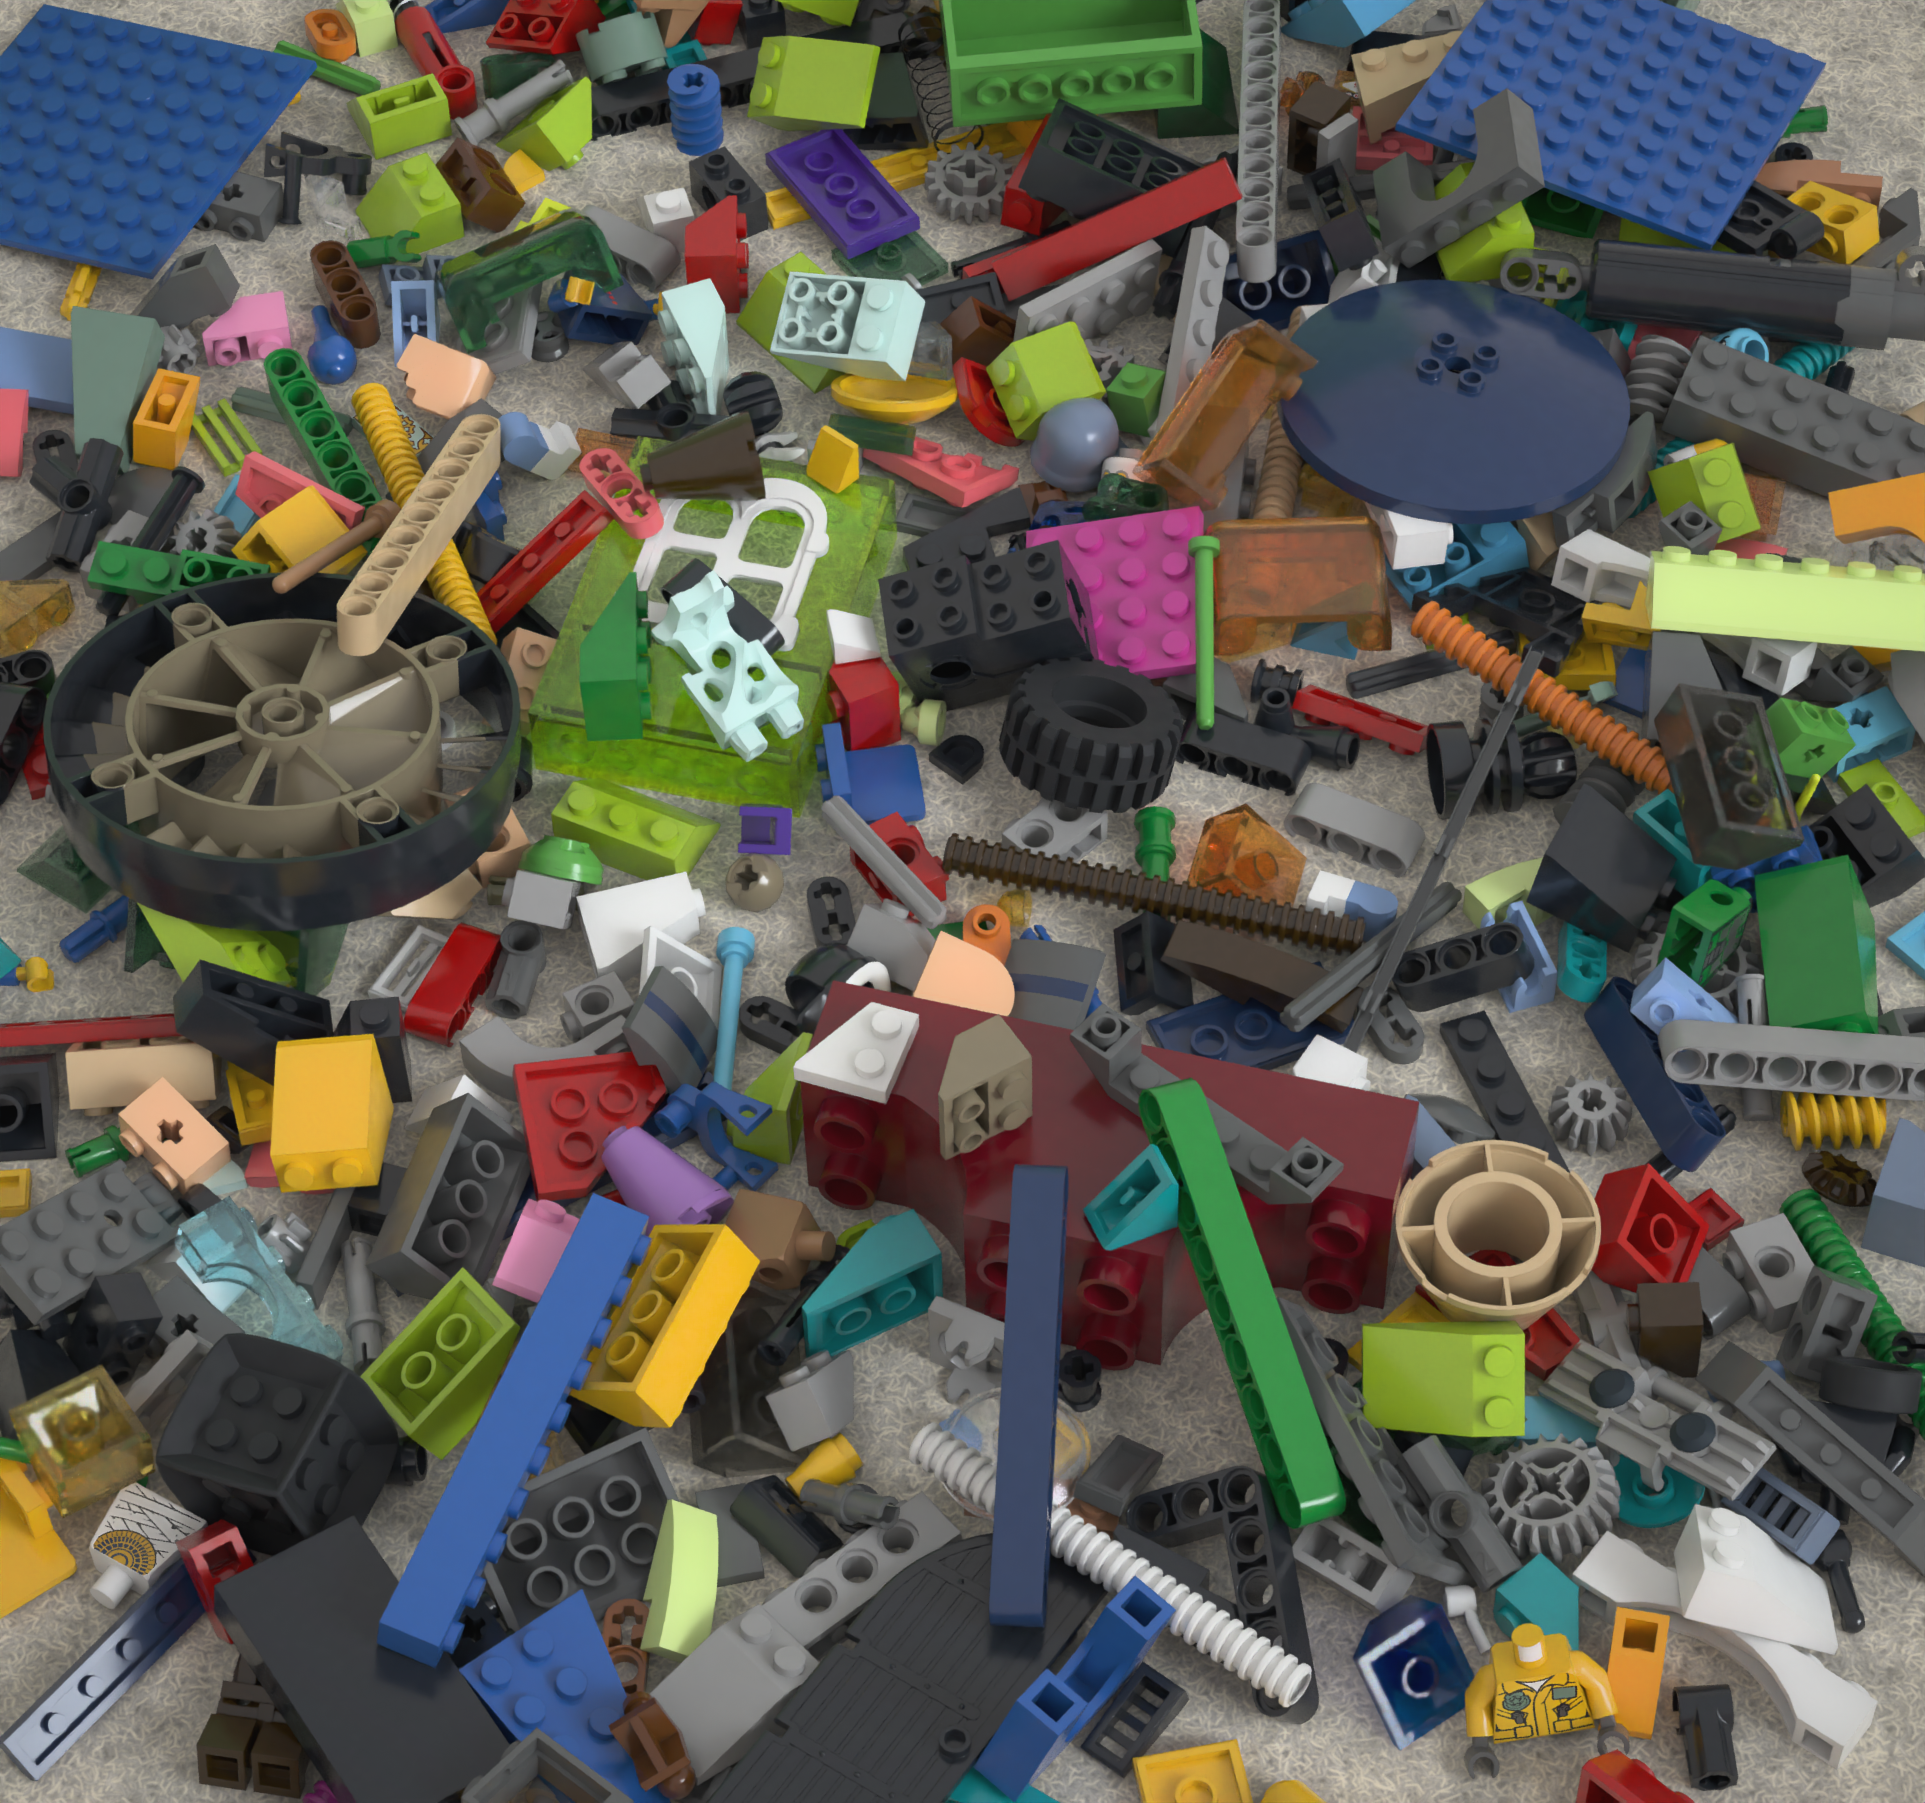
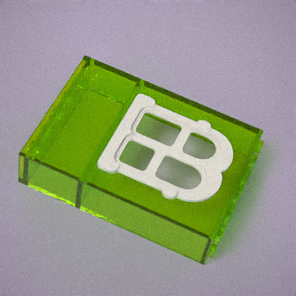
M638 436L627 466L642 482L639 465L647 464L646 454L672 442ZM759 457L766 491L765 499L757 501L656 499L664 517V525L657 534L646 539L629 537L620 525L613 520L599 533L528 711L536 769L586 779L601 778L618 785L740 807L742 803L778 804L784 808H792V817L800 818L817 771L815 744L823 743L822 725L832 721V715L825 698V694L830 692L829 670L834 662L827 631L826 610H839L870 618L880 589L878 579L883 578L897 540L895 480L859 474V478L843 491L833 493L807 476V465ZM632 489L620 490L615 493L614 498L623 497L629 494ZM651 490L650 493L655 497L654 491ZM682 507L733 516L726 536L721 539L679 533L673 529V526ZM639 509L633 512L634 515H638L640 518L643 517ZM753 520L804 528L803 536L791 566L779 568L745 562L739 559V553ZM666 550L717 558L713 570L726 583H729L731 579L783 588L775 613L770 621L782 634L785 644L771 658L780 670L799 688L797 706L804 719L803 728L789 738L782 739L771 723L762 727L759 731L768 742L767 749L749 762H746L732 746L724 751L721 749L700 709L687 694L681 681L682 676L690 673L686 663L673 648L661 645L653 636L652 648H648V654H643V656L651 657L652 684H648V690H643V692H651L652 720H643V739L587 741L579 682L580 645L629 572L637 573L638 591L647 590L648 594L662 555ZM648 600V618H644L642 621H650L652 630L666 616L668 604ZM716 650L712 655V662L715 667L723 669L729 666L731 660L722 652ZM759 668L752 674H748L754 681H763L765 677ZM707 694V696L709 697V699H711V700H713L714 702H716L714 699H712V698Z

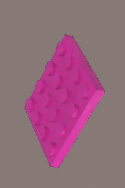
M1199 506L1026 531V548L1059 540L1087 589L1099 660L1105 661L1104 664L1116 667L1120 665L1129 668V672L1137 676L1142 674L1149 679L1196 673L1195 557H1191L1188 554V541L1196 536H1204V515Z

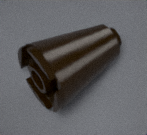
M738 412L646 454L647 464L639 465L644 491L653 490L656 499L740 501L765 499L766 491L759 453L757 454L755 435L749 412Z

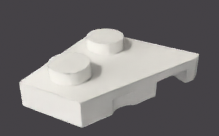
M874 1002L869 1003L796 1061L793 1067L794 1079L886 1104L918 1031L919 1014Z

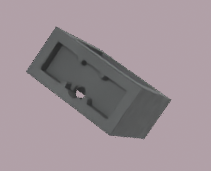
M538 1728L533 1730L523 1741L517 1740L513 1742L503 1753L500 1762L485 1776L479 1775L467 1785L461 1797V1803H508L539 1774L576 1803H634L631 1798Z

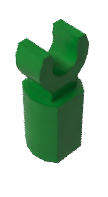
M402 230L396 233L394 237L390 235L349 241L347 244V249L358 269L381 266L382 264H393L397 260L406 263H417L422 260L420 254L407 253L406 244L409 240L420 238L419 233L414 231Z

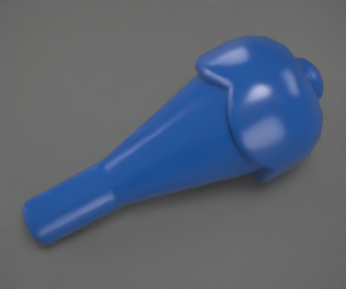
M318 305L311 311L315 326V336L307 355L309 368L317 380L325 384H341L347 381L355 372L357 366L356 352L350 341L339 335L333 328L328 309L323 305Z

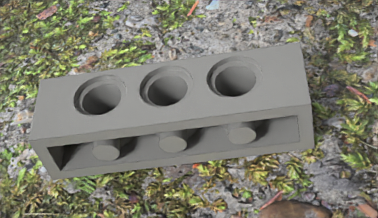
M923 1491L909 1501L902 1500L896 1506H892L900 1507L899 1519L893 1528L885 1530L872 1526L868 1530L861 1529L855 1532L846 1541L842 1549L828 1559L821 1558L816 1560L807 1568L800 1579L787 1588L781 1587L774 1590L764 1600L762 1607L817 1661L826 1656L835 1643L841 1645L848 1640L844 1632L890 1579L928 1553L962 1540L960 1530ZM897 1547L908 1549V1551L899 1554L890 1552L891 1549ZM858 1576L867 1578L866 1581L861 1583L848 1581ZM813 1606H824L827 1608L818 1613L808 1611Z

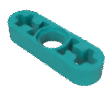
M1564 921L1558 934L1557 985L1565 995L1584 1003H1592L1597 1000L1607 979V942Z

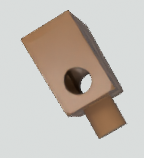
M739 1189L725 1224L760 1260L745 1293L795 1289L800 1286V1281L806 1274L811 1261L832 1260L836 1250L834 1234L830 1231H821L806 1204L793 1199Z

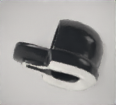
M826 943L809 951L792 967L785 981V991L794 1009L802 1012L797 1021V1028L800 1033H810L814 1036L833 980L891 992L890 976L887 968L874 957L864 956L842 943Z

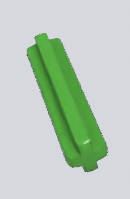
M284 40L279 41L273 51L316 61L317 68L313 72V76L360 95H366L381 88V82L374 76L334 60L322 58L314 52Z

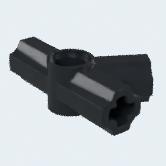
M670 379L671 383L646 402L649 410L615 408L611 417L610 436L612 444L661 448L730 416L694 413L692 406L686 401L679 381Z
M90 438L89 442L84 444L76 471H73L55 455L51 458H41L32 468L33 473L29 483L62 511L46 556V560L52 566L59 567L66 572L80 573L81 564L84 558L90 554L97 532L106 527L110 522L113 510L108 499L124 452L118 445L111 444L104 439Z

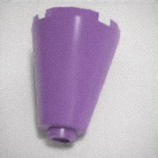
M621 1126L613 1131L603 1142L605 1151L601 1159L625 1205L649 1216L646 1236H649L654 1225L719 1224L728 1214L734 1203L732 1196L725 1187L639 1126H634L630 1129H627L626 1126Z

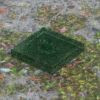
M916 231L893 241L885 242L879 247L848 260L838 248L831 250L832 260L851 277L901 281L902 276L911 273L923 286L949 272L948 262Z

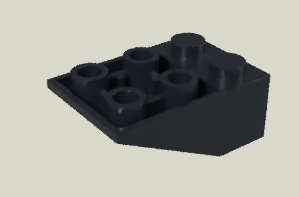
M1867 783L1809 826L1814 834L1823 860L1845 855L1849 856L1869 908L1900 896L1925 877L1924 857Z

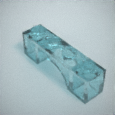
M228 1196L179 1225L175 1246L202 1284L231 1282L250 1289L265 1303L271 1315L273 1333L269 1339L305 1348L341 1363L344 1353L342 1352L343 1344L339 1335L330 1325L323 1326L313 1312L315 1307L310 1295L302 1286H294L285 1273L286 1265L283 1258L273 1246L267 1248L257 1234V1224L246 1208H238L232 1198Z

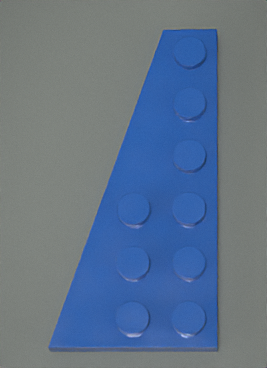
M583 1589L574 1593L459 1669L510 1745L517 1740L523 1741L533 1730L538 1728L631 1798L634 1803H671L669 1798H666L659 1792L656 1785L645 1792L639 1783L632 1758L610 1732L609 1725L624 1716L623 1702L627 1695ZM537 1775L555 1794V1798L560 1803H576L542 1776Z

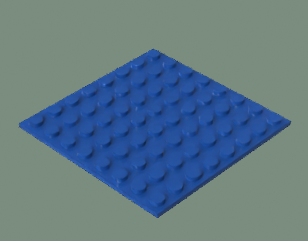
M1486 0L1398 120L1395 130L1475 161L1478 142L1473 109L1507 88L1533 108L1545 184L1544 188L1702 249L1711 250L1821 76L1826 63L1813 59L1805 53H1797L1778 46L1768 39L1754 37L1738 31L1730 25L1714 22L1698 16L1690 10H1682L1659 0Z
M43 4L0 56V244L153 280L209 208L213 200L223 190L233 174L240 168L316 70V61Z

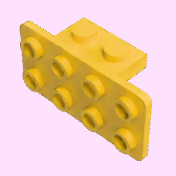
M0 1458V1619L69 1578L77 1570L75 1558L53 1529L47 1511L48 1508L53 1506V1502L47 1490L38 1479L30 1483L24 1474L28 1470L26 1463Z

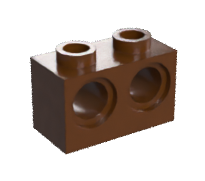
M456 138L435 165L460 202L461 212L465 218L497 233L504 231L526 204L495 156L491 152L461 138Z

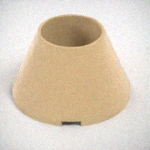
M1482 1140L1464 1143L1446 1149L1430 1158L1428 1166L1419 1172L1413 1180L1409 1178L1399 1197L1395 1218V1234L1399 1251L1413 1276L1450 1322L1516 1321L1523 1331L1579 1287L1591 1271L1597 1258L1601 1238V1221L1598 1207L1589 1188L1580 1176L1573 1170L1568 1173L1561 1166L1549 1160V1153L1513 1141ZM1477 1250H1498L1516 1256L1523 1263L1505 1267L1489 1266L1476 1262L1465 1254Z

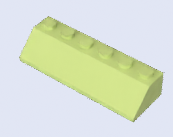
M1666 546L1663 548V552L1651 551L1645 606L1651 629L1925 652V574L1922 573V569L1907 565H1898L1894 567V571L1876 570L1874 564L1859 561L1849 562L1848 567L1829 566V561L1820 558H1803L1801 563L1783 562L1782 557L1773 554H1757L1755 559L1737 558L1736 553L1726 550H1711L1708 556L1691 554V550L1684 547Z

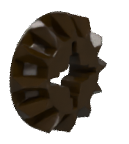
M1828 1151L1809 1153L1802 1165V1173L1810 1186L1818 1194L1842 1206L1866 1207L1871 1205L1877 1182L1872 1178L1869 1170L1860 1168L1857 1165V1161L1845 1159L1842 1154L1835 1156Z

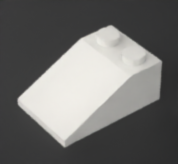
M1695 1504L1674 1550L1683 1618L1835 1655L1838 1643L1826 1581L1745 1516L1735 1514L1725 1508L1713 1509Z

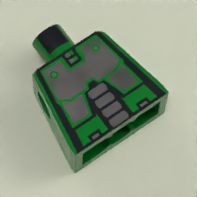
M1710 879L1678 902L1672 908L1656 967L1666 957L1703 988L1740 946L1748 915L1753 907L1751 895L1741 887L1729 888L1717 880Z

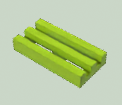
M223 398L217 401L218 407L215 409L207 405L202 407L203 414L197 416L194 412L191 429L224 477H227L242 470L245 455L218 417L223 416L249 454L254 451L261 455L263 453L227 400ZM209 422L236 461L235 463L230 464L204 427V423Z

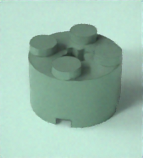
M639 11L599 23L600 31L589 34L588 29H585L576 34L591 83H596L597 86L623 80L628 77L627 74L632 72L637 77L657 72L659 68L666 66L664 60L668 59V55L655 15L652 12H646L642 15V12Z

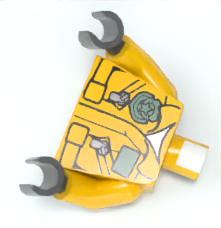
M1519 1625L1512 1632V1641L1495 1643L1490 1648L1489 1664L1480 1667L1465 1691L1467 1737H1472V1746L1467 1749L1464 1762L1472 1779L1475 1778L1473 1765L1481 1757L1491 1759L1490 1769L1492 1778H1495L1499 1773V1761L1492 1748L1488 1745V1736H1493L1494 1744L1591 1729L1595 1728L1594 1720L1598 1719L1601 1726L1597 1736V1748L1600 1756L1608 1753L1604 1741L1613 1736L1622 1740L1626 1755L1629 1752V1732L1622 1724L1615 1721L1614 1714L1619 1712L1605 1669L1583 1651L1572 1650L1567 1637L1563 1634L1544 1635L1538 1625Z

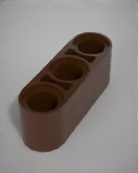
M333 240L322 241L316 244L310 252L315 286L341 336L350 341L353 348L364 349L375 345L381 336L376 302L348 249L343 243Z

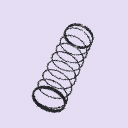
M923 12L909 17L904 23H902L901 27L898 30V39L902 45V50L904 51V53L908 54L906 63L910 68L913 69L911 78L915 83L918 84L916 87V93L920 98H923V100L921 101V108L924 110V112L928 113V115L926 116V123L929 125V127L933 128V130L931 131V138L934 140V147L938 152L940 151V149L937 147V143L953 144L960 142L961 140L968 137L973 132L975 127L978 126L981 130V136L978 142L974 144L975 150L981 145L984 139V131L981 125H974L970 133L958 141L951 143H941L937 141L939 135L944 130L952 128L953 121L946 123L941 128L936 127L943 121L951 119L952 117L943 119L938 124H936L935 127L931 126L928 122V116L930 114L941 115L950 112L951 109L949 111H945L942 113H931L932 110H934L938 106L951 102L947 101L938 104L933 109H931L930 112H928L923 107V101L937 100L949 95V93H947L946 95L938 98H926L933 91H936L941 88H948L949 86H942L936 88L928 94H926L925 97H922L919 94L918 86L933 85L943 81L948 77L946 76L940 81L930 84L921 83L928 76L937 73H945L947 71H938L929 74L922 80H920V82H917L914 79L913 73L914 70L925 71L935 68L938 65L942 64L945 61V59L939 64L935 65L934 67H930L927 69H916V67L920 65L922 62L932 58L945 57H930L921 61L915 67H911V65L908 63V60L910 55L922 56L936 50L941 44H944L942 41L943 34L935 42H926L918 45L917 47L909 46L905 44L904 41L913 32H916L921 29L934 28L941 31L942 29L936 27H922L909 33L903 41L901 40V33L904 27H906L910 22L918 18L930 16L937 17L941 20V17L939 14L933 12ZM937 46L936 48L927 53L911 54L912 51H924ZM904 48L911 50L910 53L906 52ZM935 129L938 130L935 136L933 137V131Z

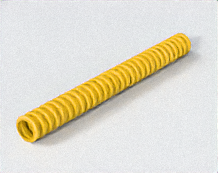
M367 383L360 386L354 392L351 404L391 497L402 509L424 477V473L387 388L379 383ZM451 539L426 576L436 601L469 619L487 634L496 645L497 639L456 545L453 539Z

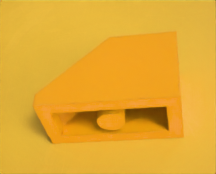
M158 368L133 421V462L174 470L175 467H178L189 441L200 387V377Z

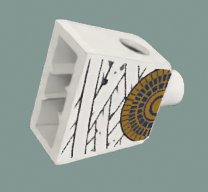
M128 1478L90 1542L89 1550L95 1569L103 1573L90 1589L91 1595L100 1604L109 1609H115L130 1589L143 1595L181 1558L175 1542L208 1527L207 1521Z

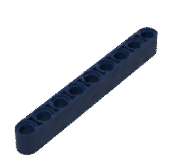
M1015 1164L1013 1171L989 1596L990 1625L1045 1627L1069 1192L1068 1166Z

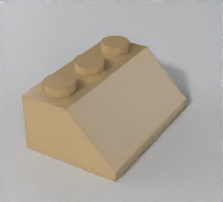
M184 1036L73 1043L65 1052L70 1110L84 1109L85 1116L108 1115L113 1113V1107L128 1106L162 1077L195 1109L209 1107L210 1100H216L221 1093L222 1057Z

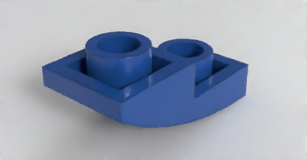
M496 471L473 505V513L478 526L504 542L503 525L507 524V517L499 500L498 491L503 489V485Z

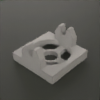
M936 1296L928 1309L930 1362L953 1371L946 1382L948 1403L954 1404L963 1393H968L966 1410L972 1412L987 1404L995 1389L1001 1391L1002 1369L990 1365V1361L995 1359L1003 1361L1005 1323L943 1297ZM961 1348H965L967 1351L966 1354L959 1352V1350Z

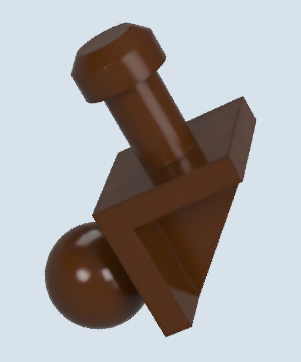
M642 1691L628 1695L623 1702L624 1716L611 1723L609 1728L610 1732L632 1758L641 1787L646 1792L656 1785L663 1796L673 1800L687 1797L695 1787L696 1774L690 1765L691 1760L682 1732L655 1697Z

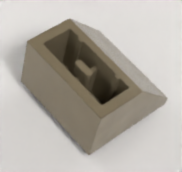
M999 1014L956 1035L938 1093L940 1154L945 1160L960 1153H968L975 1150L983 1141L1004 1130H1013L1019 1127L1027 1118L1032 1116V1056Z

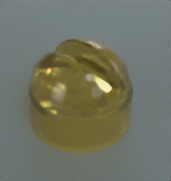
M1014 889L1006 891L997 901L996 906L1007 914L1010 926L1029 927L1032 912L1030 890ZM1024 912L1029 915L1028 919H1025Z

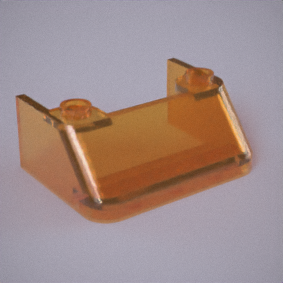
M1261 318L1232 329L1216 346L1138 460L1132 473L1146 484L1189 507L1199 506L1202 512L1218 508L1228 492V488L1224 486L1227 479L1225 472L1270 406L1277 403L1281 398L1289 401L1303 382L1298 377L1300 373L1313 369L1318 361Z

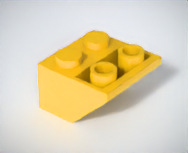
M312 485L306 487L259 519L231 551L240 560L270 565V573H280L288 570L342 536L349 529ZM361 544L318 573L348 575L368 552Z

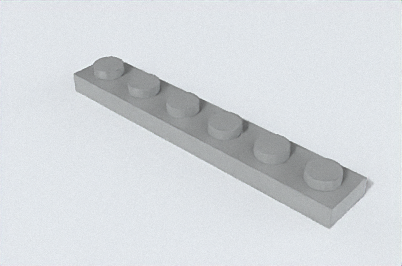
M1207 226L1196 227L1191 230L1150 461L1157 464L1159 472L1174 483L1189 480L1191 463L1193 461L1191 456L1192 447L1197 435L1198 405H1202L1205 384L1208 379V367L1212 344L1215 340V327L1219 305L1222 300L1226 265L1229 261L1230 244Z

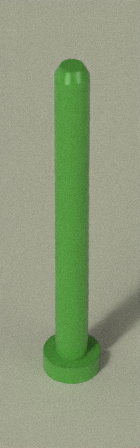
M1196 536L1188 541V554L1191 557H1195L1196 724L1201 730H1209L1214 724L1213 558L1220 554V541L1212 536Z

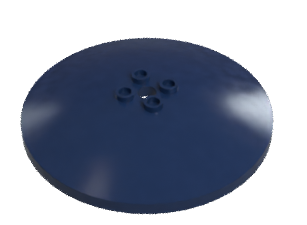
M1452 280L1401 281L1378 285L1344 296L1320 309L1297 329L1282 353L1277 372L1275 399L1282 428L1293 447L1316 472L1343 491L1369 504L1401 515L1435 522L1454 524L1510 522L1548 513L1573 502L1598 485L1611 471L1625 445L1630 419V398L1621 370L1609 352L1586 329L1554 308L1532 298L1513 294L1501 288L1471 282ZM1450 370H1458L1462 372L1460 374L1451 372Z

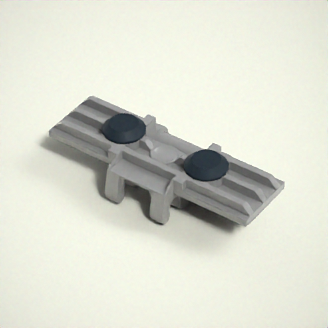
M1581 1339L1537 1390L1539 1395L1599 1427L1595 1440L1596 1446L1603 1454L1604 1460H1609V1463L1615 1467L1620 1460L1618 1452L1635 1461L1640 1466L1643 1483L1655 1491H1660L1664 1486V1480L1661 1475L1664 1467L1667 1465L1733 1501L1777 1449L1773 1442L1732 1421V1407L1723 1401L1714 1403L1669 1379L1667 1372L1658 1366H1653L1648 1371L1640 1366L1633 1368ZM1661 1397L1689 1413L1680 1415L1664 1404L1658 1403L1656 1399Z

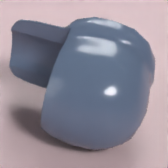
M1091 397L1073 398L1055 405L1044 415L1039 423L1036 439L1030 447V460L1035 471L1050 485L1061 488L1064 491L1081 492L1099 487L1104 460L1108 457L1119 456L1120 448L1129 447L1119 437L1117 421L1113 412L1103 401Z

